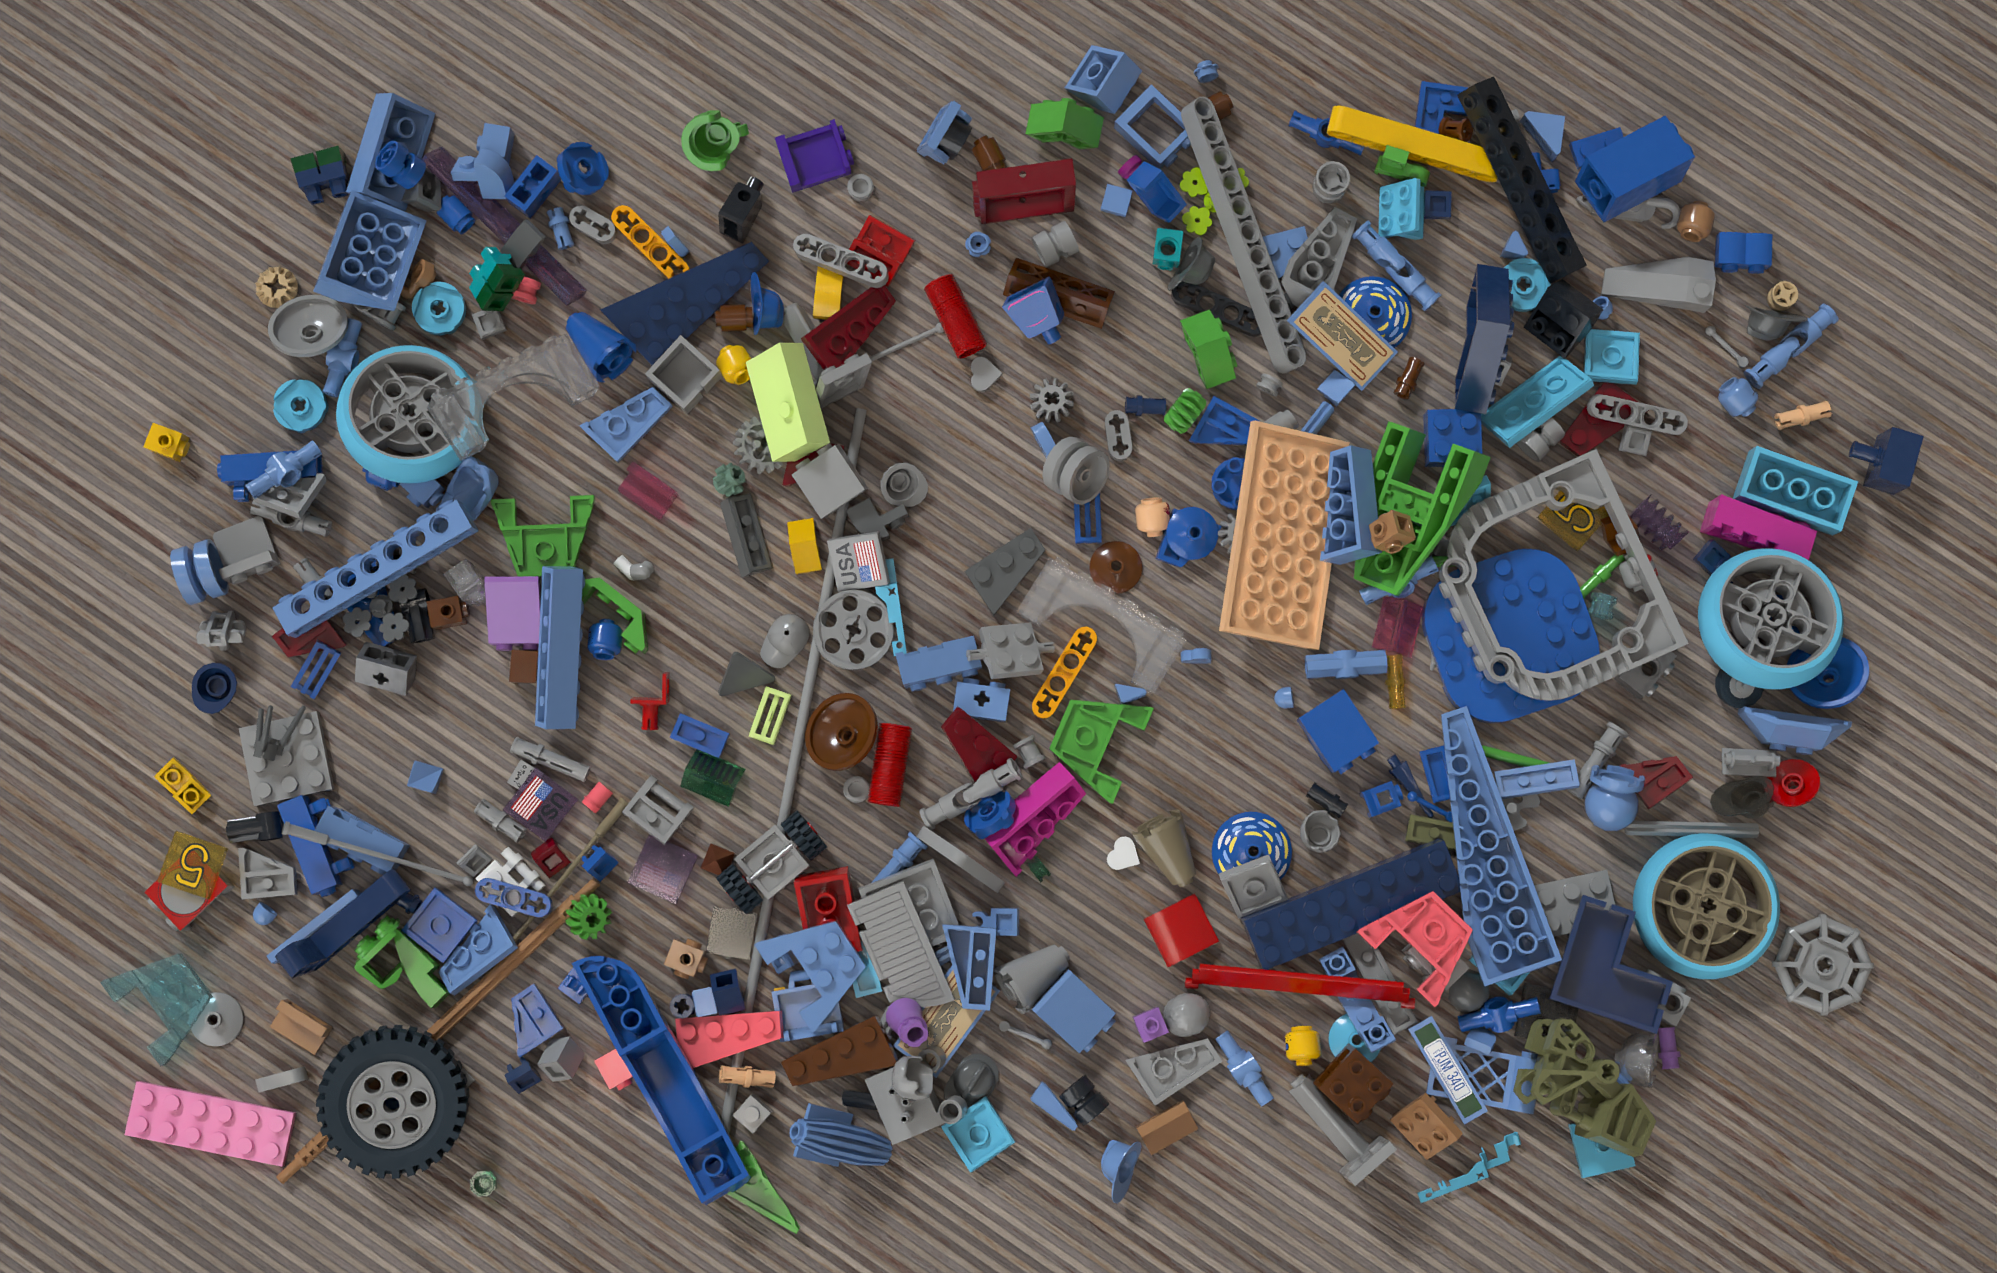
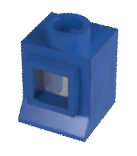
M1392 781L1359 793L1361 798L1364 797L1369 813H1367L1369 818L1400 807V800L1404 799L1399 785H1393Z

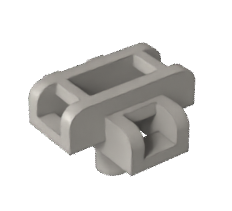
M212 611L209 621H202L200 623V631L197 632L196 639L198 644H206V647L219 646L221 651H226L230 648L229 643H243L246 626L244 621L236 620L234 611H228V613Z

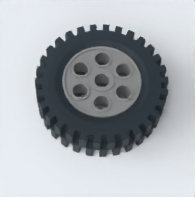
M386 1025L380 1026L376 1031L370 1029L365 1031L362 1036L354 1037L333 1058L319 1084L317 1091L319 1096L316 1099V1107H319V1111L316 1116L317 1121L322 1122L320 1129L322 1137L327 1135L329 1140L326 1144L330 1150L334 1147L337 1149L336 1157L339 1160L348 1159L350 1161L348 1167L354 1170L356 1166L363 1168L362 1174L367 1176L372 1171L377 1173L376 1178L384 1179L386 1174H392V1179H397L403 1173H407V1177L415 1175L418 1169H421L422 1172L429 1169L431 1163L439 1162L444 1153L450 1151L455 1140L457 1141L465 1122L469 1107V1088L466 1087L467 1077L461 1071L463 1066L460 1060L456 1061L454 1059L455 1053L451 1048L447 1050L443 1047L445 1042L440 1038L435 1041L431 1038L432 1033L427 1031L424 1034L417 1032V1027L410 1026L409 1029H402L403 1025H395L393 1028L388 1029ZM397 1071L406 1073L408 1081L406 1083L396 1082L394 1073ZM371 1077L377 1078L381 1083V1087L376 1090L370 1089L367 1086V1079ZM422 1091L425 1093L427 1100L424 1103H417L413 1100L412 1093ZM389 1097H394L399 1101L400 1107L390 1109L386 1106L385 1100ZM363 1103L370 1105L372 1114L368 1116L362 1115L358 1110V1106ZM407 1117L415 1118L418 1121V1127L415 1129L407 1128L404 1124V1119ZM381 1123L389 1125L391 1133L389 1135H381L377 1131V1125Z

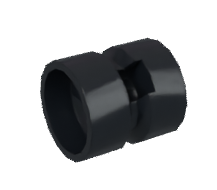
M1086 1074L1059 1096L1068 1108L1074 1107V1116L1083 1126L1098 1116L1110 1104L1100 1092H1094L1095 1085Z

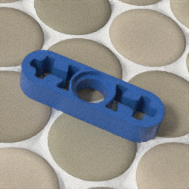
M481 879L475 887V894L479 900L534 917H545L553 908L552 899L547 894L496 879ZM490 882L492 883V889L501 891V886H505L501 894V902L497 901L500 897L498 895L489 894L488 898H486L482 887L488 886ZM511 890H517L521 894V901L515 906L510 905L507 901V894ZM527 893L531 894L529 900L539 901L540 897H542L543 903L547 904L546 909H541L538 913L536 912L537 907L528 904L527 910L523 909L527 902Z

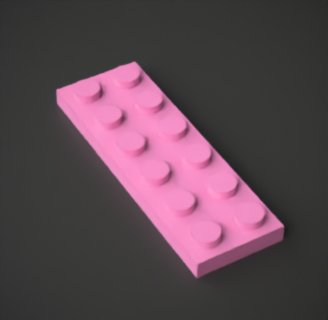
M137 1081L124 1135L283 1167L286 1163L296 1112Z

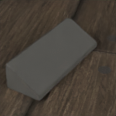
M751 493L726 498L720 505L741 576L747 577L771 570L772 564Z

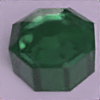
M490 1170L477 1171L470 1179V1190L477 1197H488L497 1189V1177Z

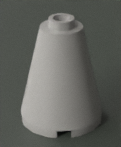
M1053 944L1002 964L993 969V972L997 973L995 979L1009 1001L1011 999L1018 1003L1015 1006L1016 1010L1021 1014H1025L1069 967L1068 960H1070V957L1062 946L1058 948Z

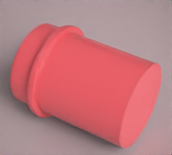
M598 782L589 794L584 796L585 798L582 803L596 814L613 793L601 782Z

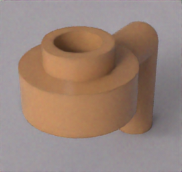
M421 259L412 272L410 285L408 288L403 286L400 296L411 300L415 297L420 287L423 288L430 285L436 277L434 264Z

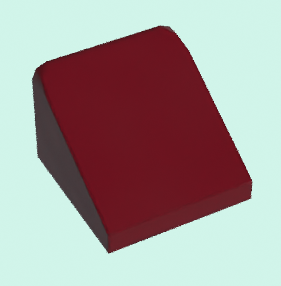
M552 837L531 852L533 860L549 879L571 863Z

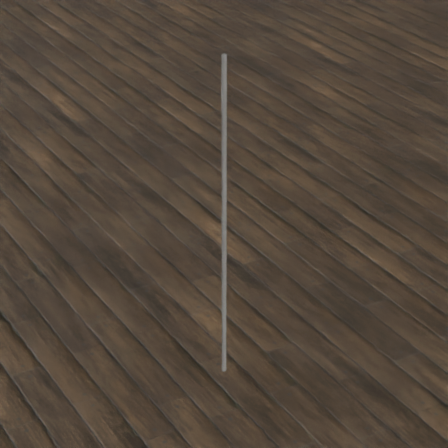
M856 408L847 455L855 468L867 410ZM849 502L837 510L832 538L843 537L847 517L846 510L848 509ZM830 553L828 555L818 610L832 595L835 577ZM828 612L824 613L821 617L824 626H826ZM814 637L812 639L777 826L785 836L786 831L781 826V823L790 816L820 659V652L816 647ZM763 896L755 943L766 940L774 897L767 900ZM755 945L744 995L746 1010H742L741 1014L752 1013L762 963V956ZM745 1051L733 1055L731 1067L742 1068ZM732 1083L727 1085L721 1121L728 1134L730 1132L738 1084Z

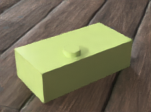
M778 343L746 362L772 462L797 461L830 443L803 343Z

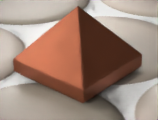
M710 843L701 869L720 875L731 865L735 853Z

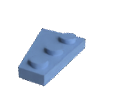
M652 387L625 401L624 404L610 411L608 410L600 414L601 416L579 426L619 463L673 406Z

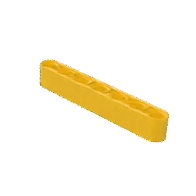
M1333 106L1327 134L1334 138L1385 152L1386 146L1389 145L1409 151L1407 158L1409 160L1485 182H1497L1498 180L1481 146L1349 107Z

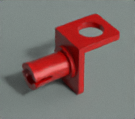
M664 672L662 675V698L633 697L630 699V704H640L642 706V730H648L649 728L650 730H659L658 706L669 703L670 672Z

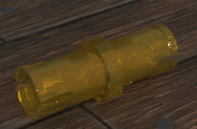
M1403 655L1387 656V680H1385V685H1388L1389 709L1406 708L1404 695L1406 679H1404Z

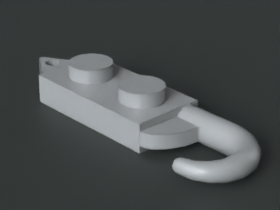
M1584 195L1577 197L1576 201L1591 212L1590 215L1598 216ZM1652 197L1614 218L1644 222L1653 216L1656 207L1664 208L1672 212L1673 219L1669 223L1662 224L1661 228L1670 229L1677 225L1681 210L1678 204L1671 199Z

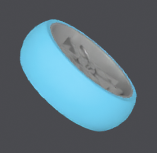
M403 345L376 352L353 369L345 380L339 394L336 421L340 437L346 449L363 468L389 481L421 483L437 479L451 472L471 453L482 426V405L474 382L457 362L445 354L427 347ZM400 373H420V374H425V375L432 376V377H434L435 379L432 380V381H429V380H427V379H425V378L418 377V376H400V377H398L397 374H400ZM370 388L375 394L369 409L370 421L358 428L355 417L356 408L361 397ZM396 391L400 393L397 397L388 396L390 392ZM429 397L438 399L434 403L425 401ZM461 401L464 414L463 422L458 433L450 441L444 434L450 420L449 407ZM409 412L410 415L414 413V416L410 417L409 414L405 416V413ZM388 425L394 427V429L389 432L383 431L381 429L382 427ZM423 431L432 433L429 437H422L419 434ZM389 447L404 453L421 452L423 456L401 457L385 453L383 450Z
M1755 549L1730 558L1712 573L1701 593L1698 606L1699 631L1709 655L1728 675L1753 687L1786 689L1813 679L1830 664L1840 646L1843 635V609L1838 593L1829 578L1821 569L1806 558L1785 550ZM1762 573L1771 575L1770 579L1752 583L1744 589L1730 583L1736 577L1745 574ZM1775 592L1780 593L1783 597V600L1779 599L1775 595ZM1805 598H1806V599L1808 600V602L1810 603V605H1811V607H1812V609H1813V611H1814L1816 620H1814V619L1811 618L1810 608H1809L1808 603H1807V601L1805 600ZM1741 604L1748 606L1750 612L1745 611ZM1724 617L1730 619L1732 632L1744 649L1735 642L1729 633ZM1791 625L1797 627L1800 634L1794 632ZM1758 638L1763 639L1766 642V646L1761 645ZM1797 649L1811 654L1807 660L1795 665L1770 664L1772 658L1788 655Z

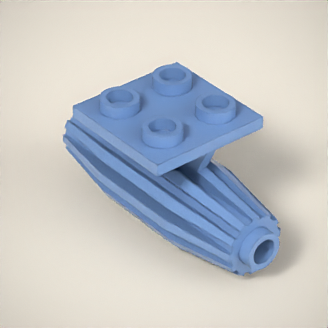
M808 1103L804 1118L798 1119L791 1126L789 1132L792 1139L791 1142L796 1146L793 1154L794 1157L836 1167L839 1166V1162L852 1165L883 1166L885 1163H888L892 1155V1146L888 1139L866 1128L851 1125L854 1114Z

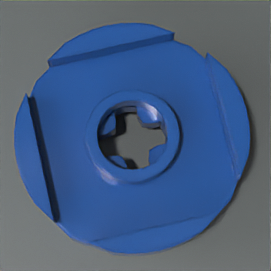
M575 142L565 148L557 156V169L561 180L564 182V188L568 192L591 195L604 186V182L608 179L609 169L604 156L600 152L596 153L591 149L592 145L585 142ZM579 163H581L582 167L587 168V172L583 173L579 169Z
M1006 790L1005 792L1000 791L993 796L981 798L982 800L972 810H967L964 815V822L968 829L978 839H985L1000 829H1006L1013 824L1016 803L1009 792Z

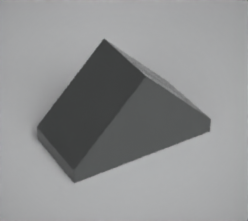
M426 168L420 181L414 187L405 190L401 201L422 211H439L441 209L440 174Z

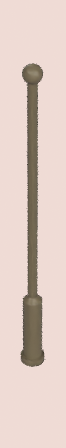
M622 797L618 799L617 804L595 830L594 837L547 895L550 898L580 863L582 857L588 853L599 838L605 836L622 815V811L628 805L625 799ZM543 900L537 906L536 912L538 913L546 905L543 903ZM530 915L512 937L515 942L535 919L534 916Z

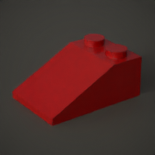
M849 867L801 874L796 877L794 887L803 929L837 921L857 952L862 951L859 925H855L847 907L848 904L855 902Z

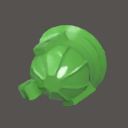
M709 110L694 116V119L685 126L681 137L682 149L687 159L696 167L706 171H719L726 167L727 161L730 159V153L736 149L739 143V137L748 135L749 131L747 124L741 125L740 122L732 123L728 118L721 117L720 110Z

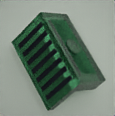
M696 749L685 768L680 787L729 807L733 801L737 785L746 769Z

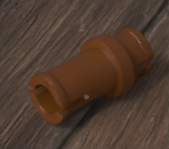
M1409 357L1402 376L1398 377L1396 381L1397 387L1393 393L1397 397L1408 400L1411 392L1415 391L1417 378L1422 367L1425 365L1420 359Z

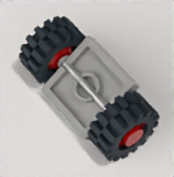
M797 810L781 823L783 829L792 838L790 841L775 824L734 858L748 876L745 877L732 864L716 877L728 896L745 914H748L763 901L762 897L753 887L754 884L766 899L770 900L810 867L798 852V847L811 861L827 848V845L818 835L817 831Z

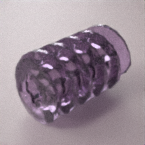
M1651 493L1632 511L1630 517L1632 520L1639 518L1638 528L1644 525L1647 526L1644 532L1645 536L1654 533L1651 540L1652 543L1662 541L1659 547L1660 551L1666 548L1671 550L1689 531L1678 532L1682 524L1677 522L1672 525L1674 515L1671 514L1664 517L1667 508L1656 509L1659 500L1655 499L1649 502Z

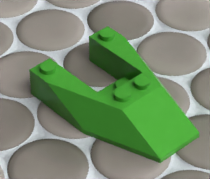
M1389 421L1373 462L1378 517L1390 510L1409 515L1416 539L1402 547V550L1397 553L1391 554L1382 551V553L1355 560L1354 579L1399 596L1481 484L1491 457L1452 444L1434 494L1407 485L1426 434Z

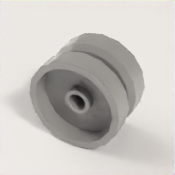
M1067 437L1058 442L1048 454L1043 466L1042 477L1044 484L1050 490L1063 495L1075 504L1083 505L1093 500L1104 487L1109 475L1110 463L1108 456L1103 451L1089 446L1077 437Z

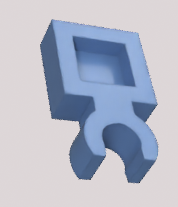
M991 908V915L984 911L972 913V916H979L983 920L982 926L976 927L996 928V936L1019 935V908Z

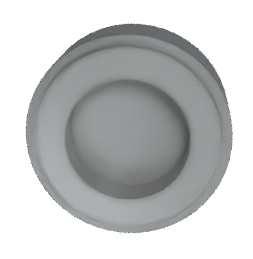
M856 174L848 181L847 189L852 199L862 202L872 196L874 186L869 176Z
M853 776L845 782L843 793L850 802L861 803L868 798L870 786L864 778Z

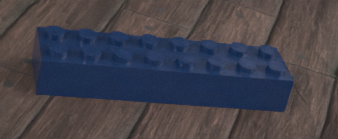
M1438 838L1240 919L1260 968L1268 970L1355 935L1360 928L1431 891H1434L1441 899L1459 893V877L1445 841Z

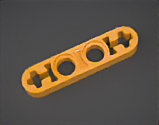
M621 205L613 210L611 219L615 227L667 279L674 276L673 270L667 266L671 261L677 269L683 267V272L690 269L687 263L630 207ZM629 213L628 219L634 225L632 229L623 221L620 224L618 223L620 221L619 214L626 215ZM639 230L649 232V239L644 243H638L635 240V234ZM657 248L667 250V257L663 261H656L653 258V253Z
M1081 627L1073 634L1033 700L1032 711L1037 718L1047 719L1051 717L1096 645L1097 635L1092 628ZM1088 632L1091 634L1089 639L1092 643L1084 644L1081 651L1086 652L1085 656H1082L1077 650L1070 649L1072 644L1076 648L1078 647L1081 640L1078 637L1079 634L1085 635ZM1069 654L1076 655L1079 659V664L1074 669H1069L1064 665L1063 660ZM1054 677H1061L1065 681V688L1060 692L1053 691L1050 687V681ZM1046 689L1051 695L1059 698L1056 702L1052 698L1048 704V707L1051 708L1050 712L1044 711L1041 714L1038 712L1039 707L1036 704L1038 701L1041 703L1045 701L1047 695L1042 693Z

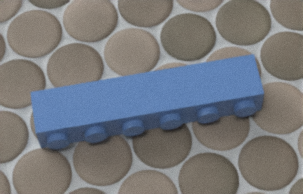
M542 566L535 726L543 729H576V721L579 717L577 707V695L580 692L578 669L581 666L579 644L583 636L580 623L581 615L584 611L582 589L585 586L583 569L576 567Z

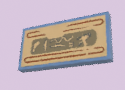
M1324 281L1287 320L1337 369L1356 384L1355 386L1361 391L1398 353Z
M953 966L945 974V978L955 1000L937 1006L921 1007L923 1018L928 1028L927 1040L919 1047H911L899 1037L893 1045L906 1056H918L920 1052L929 1046H939L942 1048L946 1055V1061L940 1069L933 1073L935 1078H937L986 1011L963 1009ZM993 985L991 992V1003L995 999L997 994L1000 992V990ZM927 1053V1063L931 1066H936L937 1059L935 1055Z

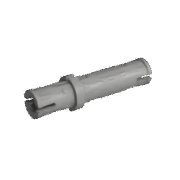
M519 737L514 739L510 749V753L532 760V764H542L582 782L586 781L591 769L589 765H584L545 749V745H535Z

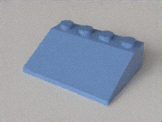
M351 190L313 292L339 302L394 311L427 220Z

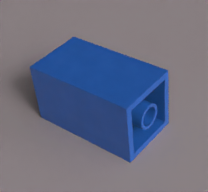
M1663 116L1588 155L1575 183L1604 223L1682 182L1695 156L1691 146L1685 143L1679 135L1677 127L1670 123L1666 116Z

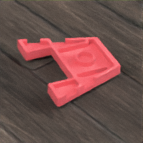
M1431 891L1360 928L1357 933L1373 949H1376L1395 929L1435 968L1416 990L1433 1007H1436L1473 929L1434 891Z

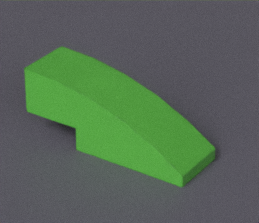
M397 928L395 930L397 934L394 936L395 945L407 977L428 1006L436 1008L450 994L446 986L433 974L440 965L417 942L401 931L402 928Z

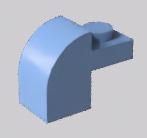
M481 149L477 157H459L451 171L453 181H478L482 199H506L505 194L515 183L507 161L498 153L488 149Z

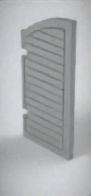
M904 881L847 905L855 925L864 923L866 930L859 932V935L879 980L888 978L890 982L889 985L883 987L889 1003L901 998H910L918 1002L921 1007H928L955 1000Z

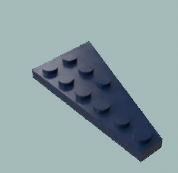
M749 242L600 309V311L623 336L636 344L637 351L652 366L680 335L685 339L688 338L720 308V305H723L751 279L752 272H759L769 260L752 242Z

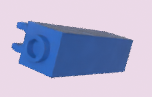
M282 451V452H285L286 454H289L290 452H292V453L294 454V453L297 452V451ZM279 452L220 455L221 463L217 464L218 477L226 485H234V500L249 502V491L245 485L264 474L269 458ZM322 455L303 466L301 478H315L317 473L323 474Z
M306 795L297 796L277 805L284 824L287 821L290 824L313 831L319 823L316 814L325 812L327 806H331L328 798H322L311 803L309 796ZM289 835L311 895L320 894L321 898L336 893V887L343 885L339 874L355 868L353 860L347 857L334 863L327 845Z

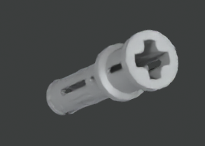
M1611 722L1606 724V731L1599 741H1595L1594 751L1578 773L1579 788L1567 789L1569 793L1581 800L1593 783L1590 780L1591 767L1598 765L1599 769H1602L1607 760L1616 755L1615 750L1622 739L1627 738L1629 735L1622 728Z

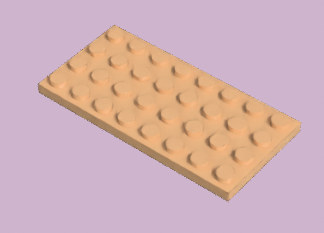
M1260 421L1250 422L1219 631L1310 650H1319L1332 563L1320 561L1321 551L1325 549V539L1322 538L1323 527H1327L1328 512L1325 511V501H1328L1330 496V488L1327 487L1330 452L1347 447L1350 442Z

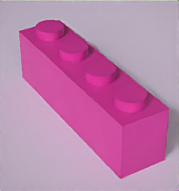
M1059 762L1014 799L1016 808L1013 814V824L1006 829H1000L996 833L989 835L985 840L1015 877H1017L1022 871L1021 865L1027 858L1031 860L1038 852L1036 850L1037 846L1044 838L1049 839L1055 832L1054 827L1060 819H1066L1086 795V792Z

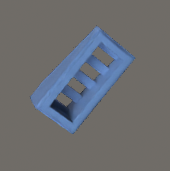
M1041 1081L1030 1097L1031 1101L1069 1129L1075 1131L1078 1127L1076 1121L1046 1083Z

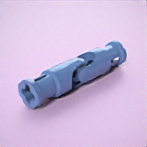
M1369 220L1366 221L1352 235V238L1354 240L1358 239L1368 250L1367 253L1381 267L1385 268L1394 281L1409 296L1412 295L1423 306L1422 310L1424 312L1428 310L1441 297V294L1439 292L1436 293L1425 282L1426 278L1405 257L1400 255L1384 236L1381 237L1370 226L1371 222ZM1403 267L1406 268L1409 277L1398 275Z
M1824 303L1820 305L1819 311L1811 318H1808V321L1798 324L1782 338L1780 344L1761 356L1760 362L1753 368L1744 371V376L1748 382L1757 389L1763 387V382L1772 374L1776 375L1785 368L1791 357L1798 356L1822 336V331L1831 323L1835 324L1839 321L1835 311ZM1793 336H1800L1806 343L1800 347L1798 339Z

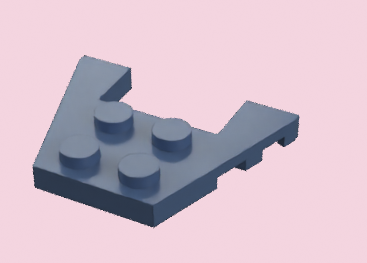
M837 921L761 940L754 944L767 965L792 950L822 997L799 1011V1014L812 1033L816 1031L866 967L861 956Z

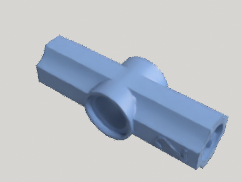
M1341 650L1334 651L1333 654L1305 656L1306 679L1326 677L1348 679L1359 677V675L1387 673L1388 664L1385 650L1363 652Z

